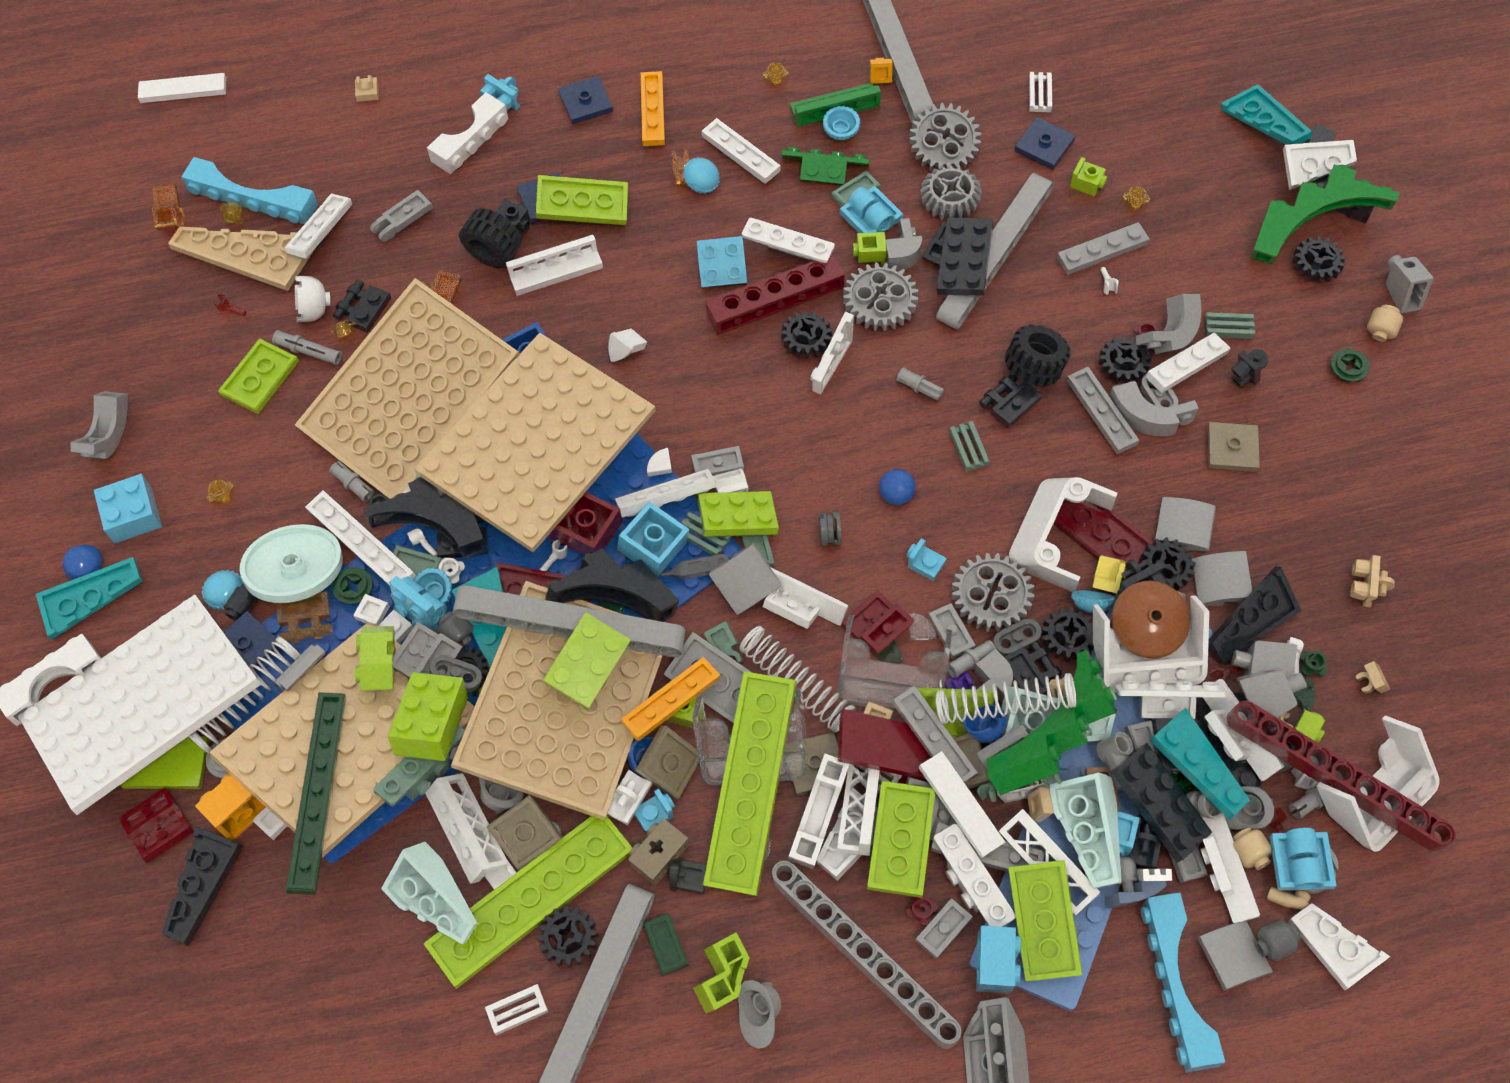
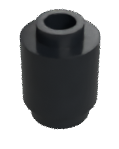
M242 583L240 587L237 586L224 604L225 615L236 621L246 611L250 613L259 599L253 596L246 589L244 583Z

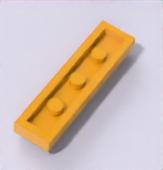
M662 71L641 72L643 146L665 145Z
M702 657L621 718V723L637 741H640L719 681L720 674Z

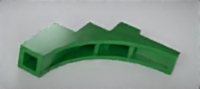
M1334 164L1329 172L1324 188H1321L1316 183L1302 182L1293 206L1282 200H1271L1250 258L1272 265L1280 248L1289 236L1302 224L1317 215L1350 206H1374L1391 210L1397 202L1400 193L1395 192L1389 187L1372 185L1366 180H1355L1354 177L1357 171L1352 170L1347 165Z
M1087 650L1077 654V668L1073 679L1076 692V707H1069L1067 709L1061 701L1058 710H1055L1027 737L1007 750L987 759L988 778L1000 795L1059 773L1060 753L1088 743L1086 732L1089 730L1088 724L1115 714L1114 702L1117 701L1115 692L1111 686L1107 687L1099 675L1102 669L1097 658L1092 659ZM1065 696L1064 702L1068 705L1067 697Z

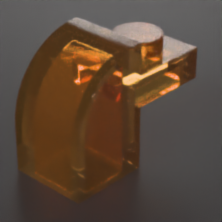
M169 184L152 187L155 205L151 206L155 228L163 231L183 227L184 211L180 206L177 185Z

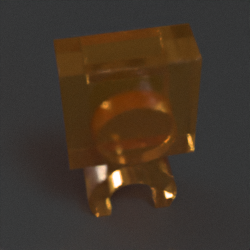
M683 149L684 156L677 157L675 151H672V161L674 163L672 164V171L677 187L688 185L683 177V168L689 161L687 149Z

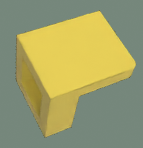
M1101 555L1092 587L1117 593L1122 580L1121 573L1125 569V561Z

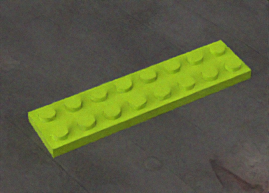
M743 671L703 882L704 886L758 896L796 690V680Z
M607 815L605 820L591 816L470 908L477 921V925L466 943L461 944L439 931L423 944L453 986L458 989L546 921L544 918L546 915L551 917L554 914L553 909L556 908L559 911L629 857L632 847Z

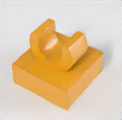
M883 57L870 60V83H892V59H885Z

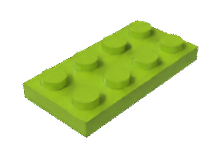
M538 175L536 218L626 225L628 182Z
M882 781L867 890L923 897L935 799L933 788Z
M1065 860L1008 867L1018 935L1021 936V955L1025 982L1083 975Z

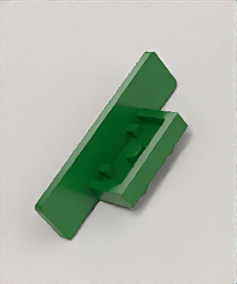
M787 147V151L781 150L782 158L802 160L801 181L844 185L847 165L870 167V160L866 159L865 155L853 154L852 158L844 157V153L831 152V155H823L822 151L812 149L809 150V153L800 152L799 148Z

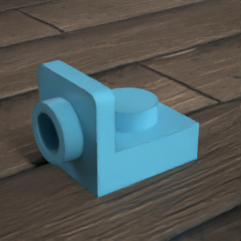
M921 538L917 545L912 544L907 553L909 558L908 568L934 582L945 565L947 558L925 547L926 540Z
M659 789L655 790V796L642 803L634 814L646 834L654 823L657 822L659 824L663 818L667 821L674 818L672 808L675 805L667 793L662 795Z
M1117 811L1120 857L1128 856L1133 849L1140 818Z

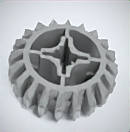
M942 165L940 171L934 168L932 174L928 173L926 180L922 182L920 192L922 205L926 206V211L932 212L933 218L939 215L941 221L944 218H962V216L968 218L970 213H974L976 207L980 204L982 194L980 182L976 180L975 174L970 175L969 169L962 171L961 166L955 169L952 165L947 169Z

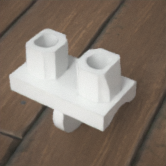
M628 770L614 793L607 815L628 825L652 786V782Z

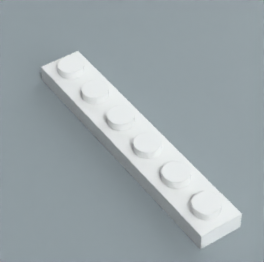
M324 490L305 506L316 519L389 586V582L395 576H398L400 579L409 576L413 580L417 577L410 568Z

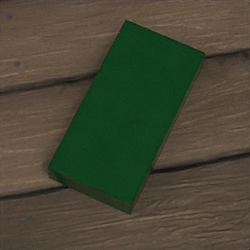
M669 913L643 923L663 976L689 966Z

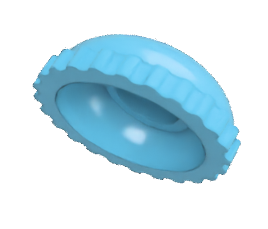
M833 107L824 115V131L836 140L850 139L859 131V115L849 107Z
M693 158L683 168L685 182L695 192L710 193L715 190L720 182L717 167L708 159Z
M433 567L418 573L414 581L446 605L452 596L453 587L449 576L444 571Z
M221 570L207 578L202 587V597L205 604H208L214 610H225L223 608L224 604L235 588L241 586L243 583L242 577L238 573L229 570Z
M1075 590L1072 592V599L1075 605L1088 613H1093V605L1097 604L1103 612H1106L1112 608L1116 601L1114 596L1107 593L1090 590Z

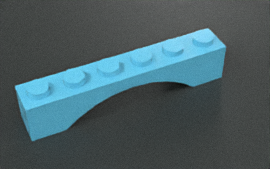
M193 157L181 176L186 189L192 194H200L213 200L225 201L233 206L239 205L254 212L266 213L275 218H284L292 223L305 224L318 206L312 190L294 185L272 190L246 188L225 178L213 162Z
M1174 893L1148 897L1143 903V907H1141V917L1143 923L1148 924L1150 932L1148 934V945L1151 951H1155L1157 962H1155V972L1157 978L1162 979L1164 986L1162 1000L1166 1008L1169 1007L1171 1019H1169L1171 1034L1177 1037L1179 1045L1176 1048L1178 1062L1180 1065H1184L1185 1073L1220 1067L1225 1063L1218 1033L1206 1024L1194 1010L1180 980L1178 945L1182 930L1187 922L1181 894Z

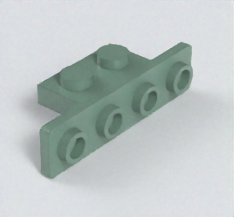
M459 725L449 752L461 741L465 732ZM449 753L446 761L405 757L373 788L374 793L390 806H395L405 795L413 801L418 795H423L428 791L431 782L437 776L441 777L446 773L449 768Z

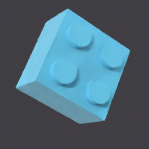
M142 474L94 490L103 529L114 544L162 527L152 487Z
M649 501L619 535L617 550L634 562L641 559L658 577L685 546L690 529Z
M981 925L977 936L976 992L1010 994L1014 987H1017L1018 983H1020V965H1015V958H1018V954L1021 951V936H1016V928Z

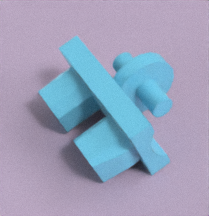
M489 74L484 77L485 86L480 90L481 96L484 93H488L497 98V100L506 105V110L510 108L517 110L520 107V104L517 103L519 89L516 87V80L514 78L507 77L505 80L502 78L497 80Z

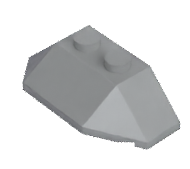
M1004 997L980 1001L977 1007L978 1010L972 1017L963 1035L967 1083H1030L1025 1033L1009 998Z

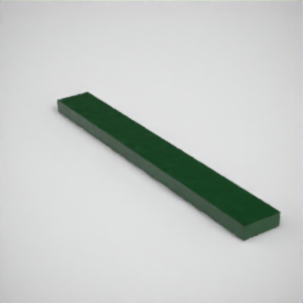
M318 693L286 885L287 894L316 895L346 703V694Z

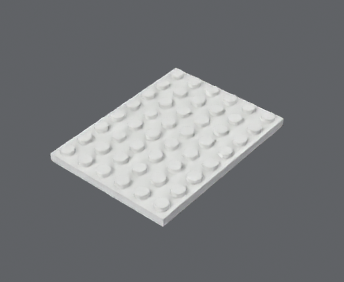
M193 595L101 658L102 660L96 661L84 670V674L74 676L34 706L26 709L18 717L69 807L78 815L260 686L261 683L196 595Z

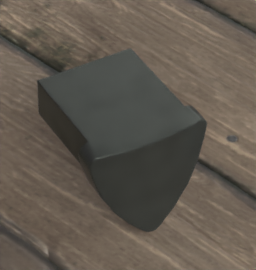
M676 858L670 867V890L675 892L682 890L704 895L705 886L703 882L707 865Z

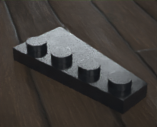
M1275 566L1208 639V644L1217 663H1226L1232 659L1235 650H1245L1255 641H1258L1301 611L1282 567Z
M195 827L192 849H188L185 858L187 865L184 874L179 877L177 883L179 890L176 899H173L162 931V935L186 946H189L243 848L237 842Z

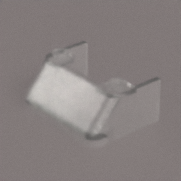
M849 614L837 690L842 701L846 699L848 704L867 706L868 702L892 711H898L893 705L892 700L915 685V687L944 688L952 630L947 629L944 652L929 651L925 653L921 659L920 667L869 659L870 647L865 641L851 638L854 615Z
M802 688L796 689L794 712H791L779 781L799 780L807 773V729ZM697 696L692 720L702 778L710 785H722L731 735H729L728 726L723 720L717 718L706 719L702 696Z

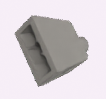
M1399 255L1391 257L1388 260V265L1391 269L1386 286L1396 307L1400 310V314L1422 310L1433 281V276L1417 257L1404 259Z
M1255 641L1247 653L1235 650L1231 665L1245 668L1244 676L1280 668L1284 672L1285 677L1288 678L1294 675L1297 645Z
M1280 668L1236 678L1246 701L1254 703L1277 718L1298 705L1293 693L1307 688L1301 673L1286 678Z

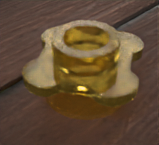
M771 63L767 67V71L763 73V78L769 79L774 85H780L782 79L788 77L789 72L787 69H784L782 64Z
M1140 186L1131 187L1129 192L1124 193L1122 197L1134 210L1139 209L1143 204H1148L1150 201L1146 190Z
M229 202L220 205L219 208L223 213V221L227 223H243L244 219L241 217L243 209L239 204Z
M347 320L334 324L335 329L330 331V334L335 333L337 339L354 333L352 325L356 323L352 322L349 324Z
M214 480L208 486L209 494L206 497L210 503L220 501L223 504L228 503L231 500L230 492L234 485L230 481Z

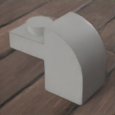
M909 218L900 219V238L886 239V263L889 269L897 265L896 271L906 270L914 266L920 258L922 236H916L915 227H911Z
M994 649L976 664L974 674L986 686V690H993V683H995L998 700L1003 703L1005 696L1003 682H1006L1007 686L1011 687L1013 671L1008 661Z

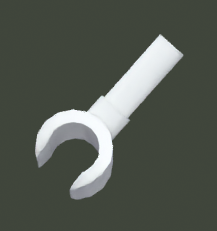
M1102 267L1100 271L1105 280L1104 294L1108 295L1109 291H1114L1117 294L1119 281L1111 278L1106 268Z
M414 529L407 533L413 546L421 543L431 555L437 556V552L425 539L420 529Z
M560 540L554 541L552 544V554L539 570L547 571L554 561L565 558L567 555V545L563 549L558 550Z
M1290 637L1287 643L1297 645L1294 667L1295 675L1299 673V658L1304 644L1301 640Z

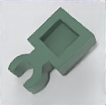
M727 621L704 633L708 643L730 658L736 657L738 663H743L741 654L733 649L739 643Z

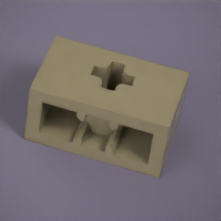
M664 818L659 824L656 822L650 827L646 834L648 837L642 844L637 843L631 849L628 859L630 867L654 887L670 870L672 862L676 858L679 859L690 846L688 837ZM655 848L659 850L661 848L662 853L655 852L653 854L652 849Z

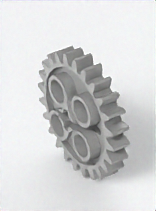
M941 103L940 109H937L933 104L931 112L925 108L923 115L918 114L917 121L912 123L913 129H910L909 133L911 136L909 144L913 145L911 152H917L916 160L923 159L921 166L927 163L930 164L929 171L934 167H937V170L940 171L942 165L946 169L950 165L955 169L959 165L966 168L967 161L972 163L974 156L978 154V148L981 145L979 140L981 132H977L979 124H973L975 117L967 118L968 110L961 113V106L954 110L952 103H950L948 108H945L944 104ZM936 122H940V123H942L944 126H943V127H939V126L935 125V123H936ZM961 131L964 135L959 136L955 132ZM926 141H933L935 145H928ZM946 150H953L955 154H948Z
M875 263V268H871L867 264L866 271L858 268V275L852 273L851 280L846 281V287L843 290L845 311H850L854 318L857 317L856 324L865 322L866 329L870 324L873 325L874 331L878 329V326H882L884 331H886L887 325H890L893 329H895L896 323L903 326L904 318L910 320L911 313H915L916 306L918 305V289H916V282H911V275L904 277V269L897 272V265L889 269L887 263L884 264L883 268H880L878 263Z
M986 553L984 560L979 555H976L975 563L968 559L966 567L960 566V574H955V582L952 583L951 590L955 591L952 592L951 598L952 600H957L954 608H962L959 616L964 617L968 615L967 624L976 621V629H979L982 624L986 625V632H989L991 626H995L996 631L999 632L1001 625L1007 628L1011 626V622L1015 624L1020 621V618L1025 619L1027 611H1030L1032 607L1030 602H1033L1035 596L1032 594L1034 585L1029 584L1032 577L1024 576L1026 568L1017 569L1018 561L1012 564L1008 563L1009 556H1006L1004 560H1000L999 553L995 555L994 559H991L989 553ZM1001 574L1002 578L998 583L997 591L994 592L990 606L985 611L983 608L988 600L989 593L993 589L997 576ZM980 575H988L991 579H983ZM1011 584L1015 588L1007 589L1004 585ZM977 595L981 597L982 600H973L971 596ZM995 605H1002V606H1004L1006 609H1005V610H998V609H996L994 606H995Z

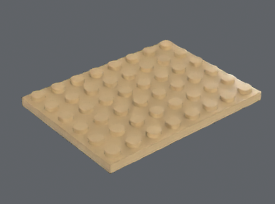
M415 278L296 422L295 426L391 499L395 495L403 493L409 486L408 483L414 481L419 476L415 473L414 468L520 353Z
M539 333L414 468L415 473L531 552H534L655 412V405Z
M525 581L520 596L545 600L548 588ZM583 600L564 603L618 613ZM507 627L452 761L451 768L605 820L634 739L632 734L621 723V718L648 699L662 655L625 649L589 709L586 710L542 683L569 638Z
M367 622L363 627H378V626H375V625L370 624V623ZM362 627L312 667L289 691L284 690L209 752L214 761L295 833L318 693L346 694L322 858L385 802L374 793L373 788L405 758L404 756L393 754L388 733L409 678L394 670L393 689L360 690V682H355V666H359L360 650H356V635H361ZM395 641L394 655L401 646L397 641ZM468 700L459 722V726L464 730L475 707Z

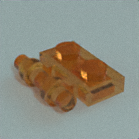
M327 591L319 592L309 598L295 602L276 603L278 624L280 627L288 626L289 631L279 633V637L284 640L296 643L300 642V639L309 637L318 639L323 638V635L333 633L331 623L321 625V620L331 618L330 598ZM311 622L312 627L302 629L298 627L300 623Z

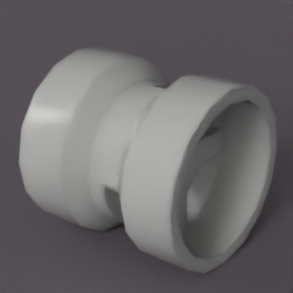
M1190 791L1186 795L1201 817L1217 818L1221 815L1222 812L1201 791Z

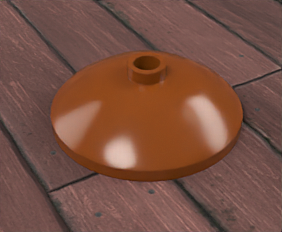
M1142 581L1129 586L1118 596L1112 609L1111 622L1115 636L1124 648L1137 656L1155 659L1168 656L1182 646L1190 630V613L1182 596L1172 587L1157 581ZM1152 612H1156L1159 615V620L1156 621L1152 618Z

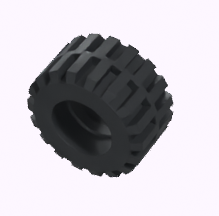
M484 208L475 209L458 234L461 244L474 258L495 268L507 266L506 262L511 261L522 245L520 232L508 219L497 212Z
M1029 324L1017 329L1004 360L1007 363V369L1011 370L1010 373L1018 377V380L1021 382L1024 381L1031 386L1033 384L1037 387H1042V385L1047 387L1051 383L1055 384L1060 379L1071 356V352H1069L1070 346L1067 345L1066 339L1062 338L1061 334L1043 325L1035 326L1034 324Z

